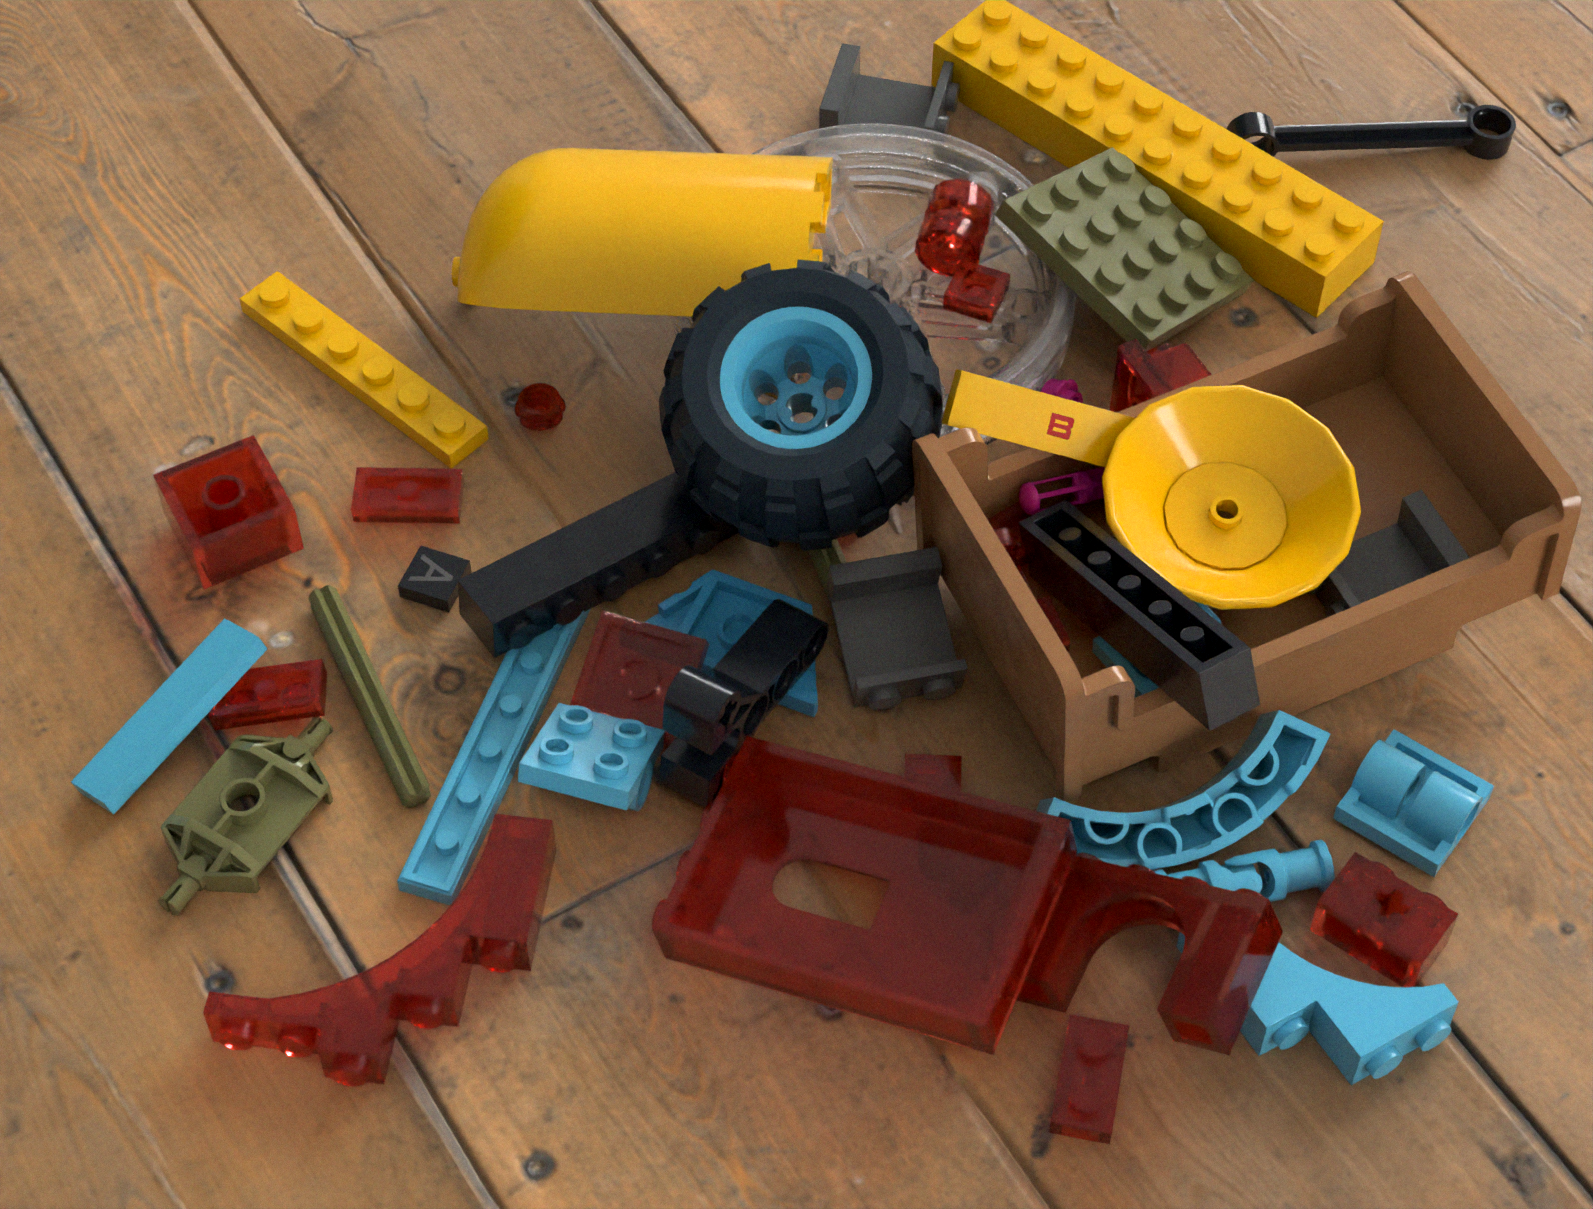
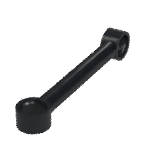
M1481 105L1470 111L1467 120L1274 126L1272 119L1264 113L1248 112L1234 118L1226 129L1244 140L1254 136H1263V138L1251 144L1275 157L1277 152L1463 146L1467 152L1477 158L1492 160L1498 159L1508 152L1516 128V121L1512 114L1499 106ZM1478 129L1491 130L1498 135H1488Z

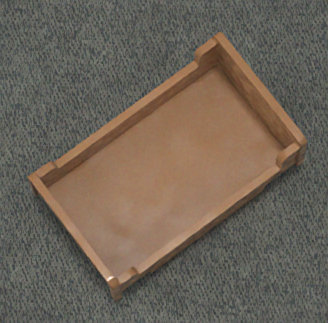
M1406 271L1387 280L1385 287L1352 300L1340 312L1337 325L1117 412L1136 418L1149 404L1188 388L1201 386L1243 385L1289 399L1330 429L1354 466L1361 515L1353 541L1396 524L1402 498L1422 490L1470 557L1327 618L1325 608L1316 594L1310 595L1308 593L1272 608L1220 610L1208 606L1220 618L1221 625L1251 648L1260 700L1259 706L1210 731L1161 688L1135 698V685L1125 668L1122 666L1107 668L1092 652L1093 639L1099 635L1030 577L1018 522L1032 515L1025 513L1020 505V487L1027 482L1032 483L1102 466L1031 447L988 464L987 445L974 428H962L939 438L935 434L930 433L912 441L917 550L938 547L942 563L940 575L1055 769L1056 792L1061 800L1068 802L1081 796L1083 785L1147 758L1151 760L1158 773L1251 734L1260 714L1281 710L1294 716L1452 649L1457 631L1468 622L1535 594L1542 601L1559 594L1582 508L1579 491L1565 469L1414 273ZM1064 478L1034 486L1038 494L1072 487V478ZM1071 492L1040 499V509L1051 507L1065 499L1069 503L1075 502L1076 498L1074 493ZM1104 498L1085 504L1073 505L1116 539L1106 521ZM1217 512L1218 515L1222 518H1234V516L1229 512Z

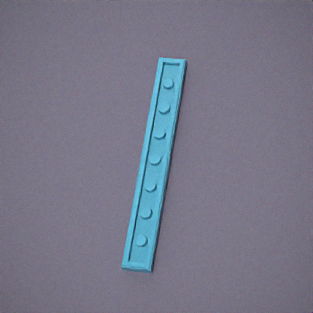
M590 609L585 612L582 611L580 616L573 622L566 625L556 624L553 626L554 628L535 637L526 646L506 652L397 880L399 891L454 906Z

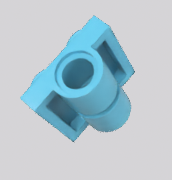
M558 703L521 759L518 782L626 811L628 809L640 811L650 790L654 764L664 747L665 731L647 726L637 720L620 719L593 712L583 706H570Z
M1393 729L1385 742L1380 739L1369 750L1356 772L1350 789L1336 806L1333 819L1435 877L1490 799L1494 785Z

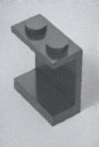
M842 43L819 108V143L931 163L937 144L945 145L950 125V116H946L947 111L955 112L958 104L960 83L953 82L954 62L944 61L936 87L861 75V46Z
M1419 490L1402 498L1396 524L1353 541L1349 554L1316 589L1307 593L1310 595L1316 594L1325 608L1327 618L1470 557L1424 492Z
M938 547L829 566L826 588L854 708L869 705V708L872 710H884L897 706L902 702V699L922 695L926 700H939L953 695L956 689L962 688L968 668L965 659L957 660L945 614L938 585L942 570Z

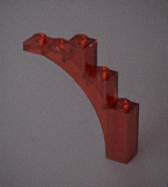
M495 814L485 850L474 873L454 902L417 939L390 958L362 973L335 984L304 993L269 999L209 992L203 1015L213 1042H219L221 1045L234 1050H248L252 1046L278 1049L288 1056L298 1058L318 1054L325 1077L332 1078L337 1083L352 1087L362 1086L366 1082L385 1084L400 1020L408 1021L414 1026L425 1029H434L441 1025L459 1027L473 964L482 965L488 970L501 973L510 972L513 969L531 971L556 855L553 821Z

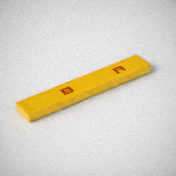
M956 369L941 424L960 429L974 428L982 435L1106 467L1116 437L1135 418Z

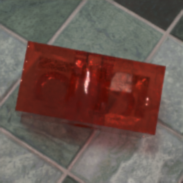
M1355 852L1318 900L1310 930L1399 986L1417 987L1448 944L1458 913L1449 909L1439 897L1428 892H1421L1396 877L1394 872L1386 865L1370 861Z

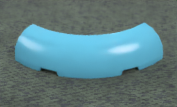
M1281 710L1260 714L1251 734L1232 760L1210 781L1189 795L1151 810L1129 813L1094 810L1077 806L1055 797L1042 799L1038 804L1030 826L1026 848L1032 853L1056 862L1086 869L1116 872L1159 869L1180 865L1208 856L1237 842L1257 829L1269 815L1279 808L1288 796L1294 794L1318 761L1331 733Z

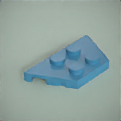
M712 569L692 582L688 590L682 593H675L658 604L659 613L636 627L631 622L623 627L620 632L621 647L681 669L687 665H691L700 671L712 669L774 600L781 599L813 616L812 605ZM816 661L811 664L778 703L779 705L815 717L818 711Z

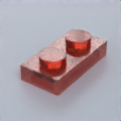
M357 467L351 506L353 521L460 524L465 483L463 469Z
M317 659L250 668L209 712V719L214 729L223 730L325 716L328 673L323 660Z
M1069 1015L1049 1133L1110 1144L1129 1025Z

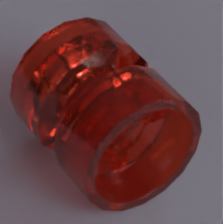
M950 179L937 184L931 191L925 210V217L915 242L916 256L919 262L928 270L943 276L958 277L973 272L979 265L985 245V236L989 231L994 213L992 197L982 186L968 180Z

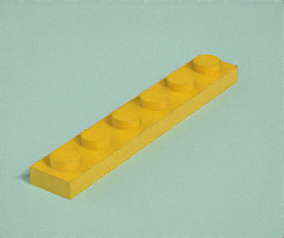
M276 271L239 298L243 313L449 468L455 467L489 439L487 425L280 272Z

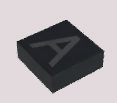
M420 546L398 584L400 597L450 612L458 597V580L472 572L470 560Z

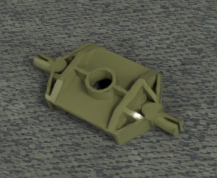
M313 716L310 723L297 738L290 734L287 738L246 734L238 736L161 825L160 828L165 842L178 864L176 868L179 874L178 879L158 900L159 904L167 912L171 911L172 915L178 916L196 892L203 889L216 892L258 893L260 886L257 877L323 797L329 805L333 802L330 785L313 758L315 750L333 732V728L327 720L323 718L321 721L320 716ZM254 795L259 798L258 803L247 811H234L229 808L233 800L239 796Z

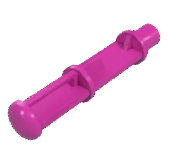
M1105 467L1077 471L1073 474L1032 483H1024L1019 490L1020 505L1025 513L1034 515L1047 509H1040V499L1073 492L1076 501L1070 502L1072 505L1085 504L1093 500L1104 498L1102 476ZM1064 478H1072V487L1038 494L1034 486Z

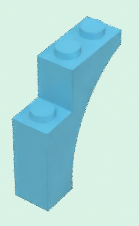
M1232 891L1182 917L1176 947L1258 1056L1277 1046L1281 1050L1288 1049L1300 1042L1310 1031L1350 1085H1353L1369 1075L1374 1079L1385 1076L1400 1064L1403 1056L1418 1047L1422 1051H1428L1439 1045L1451 1033L1450 1024L1459 1001L1444 983L1424 987H1389L1358 982L1333 974L1299 957L1276 941L1255 921Z

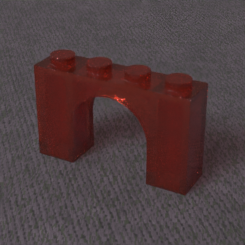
M1052 851L995 968L1013 1000L1066 1013L1090 960L1108 939L1121 931L1135 926L1161 925L1170 927L1185 935V944L1180 960L1157 1011L1173 1041L1230 1055L1283 933L1270 900L1260 893L1246 888L1232 891L1210 886L1207 882L1192 876H1184L1178 879L1156 874L1153 870L1138 864H1131L1125 867L1103 862L1098 857L1081 852L1071 855Z

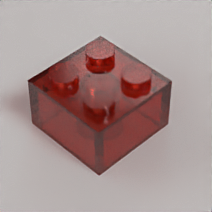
M254 435L153 475L164 515L203 590L304 549L295 508Z

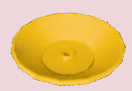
M1243 385L1191 387L1149 404L1116 437L1102 476L1106 521L1117 541L1190 600L1220 610L1272 608L1316 589L1349 554L1361 515L1354 466L1330 429L1291 400ZM1217 512H1229L1234 516V518H1222L1218 515Z

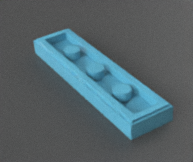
M224 618L77 774L71 783L81 794L112 814H115L264 654L267 647L258 636Z

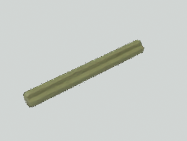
M326 585L321 589H314L309 595L310 607L402 805L413 808L418 803H425L431 797L429 783L337 589L331 585Z

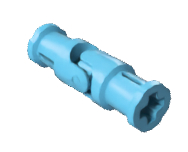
M1321 839L1311 841L1308 848L1278 853L1273 848L1237 855L1224 861L1225 865H1219L1214 860L1199 862L1197 869L1170 874H1166L1163 869L1151 871L1150 891L1158 919L1161 922H1168L1173 920L1174 914L1195 911L1231 891L1243 906L1284 900L1289 892L1317 887L1320 892L1331 891L1335 882V873L1328 847ZM1253 863H1257L1259 874L1256 872Z

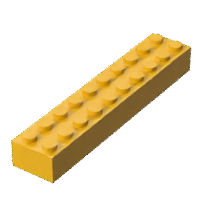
M985 0L933 42L931 85L936 87L944 61L954 62L953 82L960 83L959 102L1068 168L1113 147L1117 152L1131 159L1135 168L1149 182L1165 191L1170 197L1171 202L1182 213L1204 228L1206 235L1225 253L1235 257L1240 262L1242 269L1254 281L1316 318L1375 261L1384 223L1383 220L1006 0Z

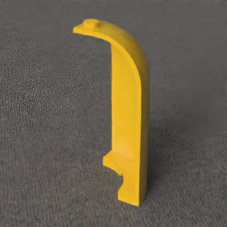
M556 148L532 154L517 161L498 175L476 204L464 237L461 257H454L452 263V283L454 287H458L457 301L469 305L505 309L692 317L694 309L718 286L726 291L740 283L741 274L744 271L770 263L771 270L773 271L797 268L798 260L822 262L823 250L813 249L815 233L826 232L827 218L831 210L833 157L590 148Z

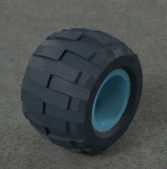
M798 260L797 268L773 271L771 270L770 263L744 271L741 274V282L726 291L718 286L694 309L692 315L693 324L690 328L683 327L681 333H677L663 369L665 386L662 388L659 397L661 431L675 473L681 477L687 486L691 498L706 513L721 524L726 522L728 525L736 526L739 535L748 540L772 548L774 546L778 547L780 542L798 543L803 551L832 548V540L853 533L858 538H862L887 522L889 510L895 504L902 505L903 502L907 503L914 494L912 441L930 433L935 434L937 438L941 434L943 404L939 368L934 363L929 351L928 339L904 306L900 308L896 302L890 304L889 294L882 286L853 270L848 276L835 273L830 264L826 262ZM796 373H809L811 375L810 379L803 384H795L790 380L792 375ZM833 387L844 389L843 395L838 400L829 399L825 396L826 392ZM768 392L778 396L777 400L771 405H762L757 400L760 395ZM809 412L813 414L811 421L806 423L794 422V416L799 413ZM769 429L776 430V431H778L780 434H776V433H774V432H771V431H769Z

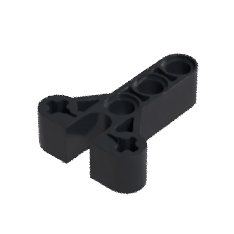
M776 599L762 612L714 668L700 671L691 665L684 666L670 684L664 700L662 730L677 738L661 755L660 784L710 811L716 809L729 792L735 772L760 724L820 654L827 639L828 624L781 599Z

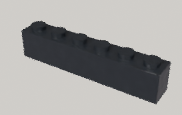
M674 472L459 579V612L493 657L496 658L511 649H519L526 646L535 637L554 628L553 626L556 624L566 625L573 622L580 616L582 611L585 612L605 601L616 600L628 589L650 578L664 575L673 566L695 555L709 552L716 544L734 536L739 531L736 526L728 525L726 522L721 524L706 513L691 498L687 486L681 477Z
M1066 499L1018 522L1030 577L1209 731L1234 720L1236 717L1260 705L1251 648Z

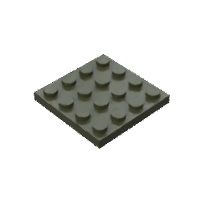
M1113 147L1005 199L995 213V216L1140 355L1243 295L1254 281L1242 269L1240 262L1235 257L1225 253L1206 235L1204 228L1182 213L1171 202L1170 197L1165 191L1149 182L1135 168L1131 159L1117 152Z

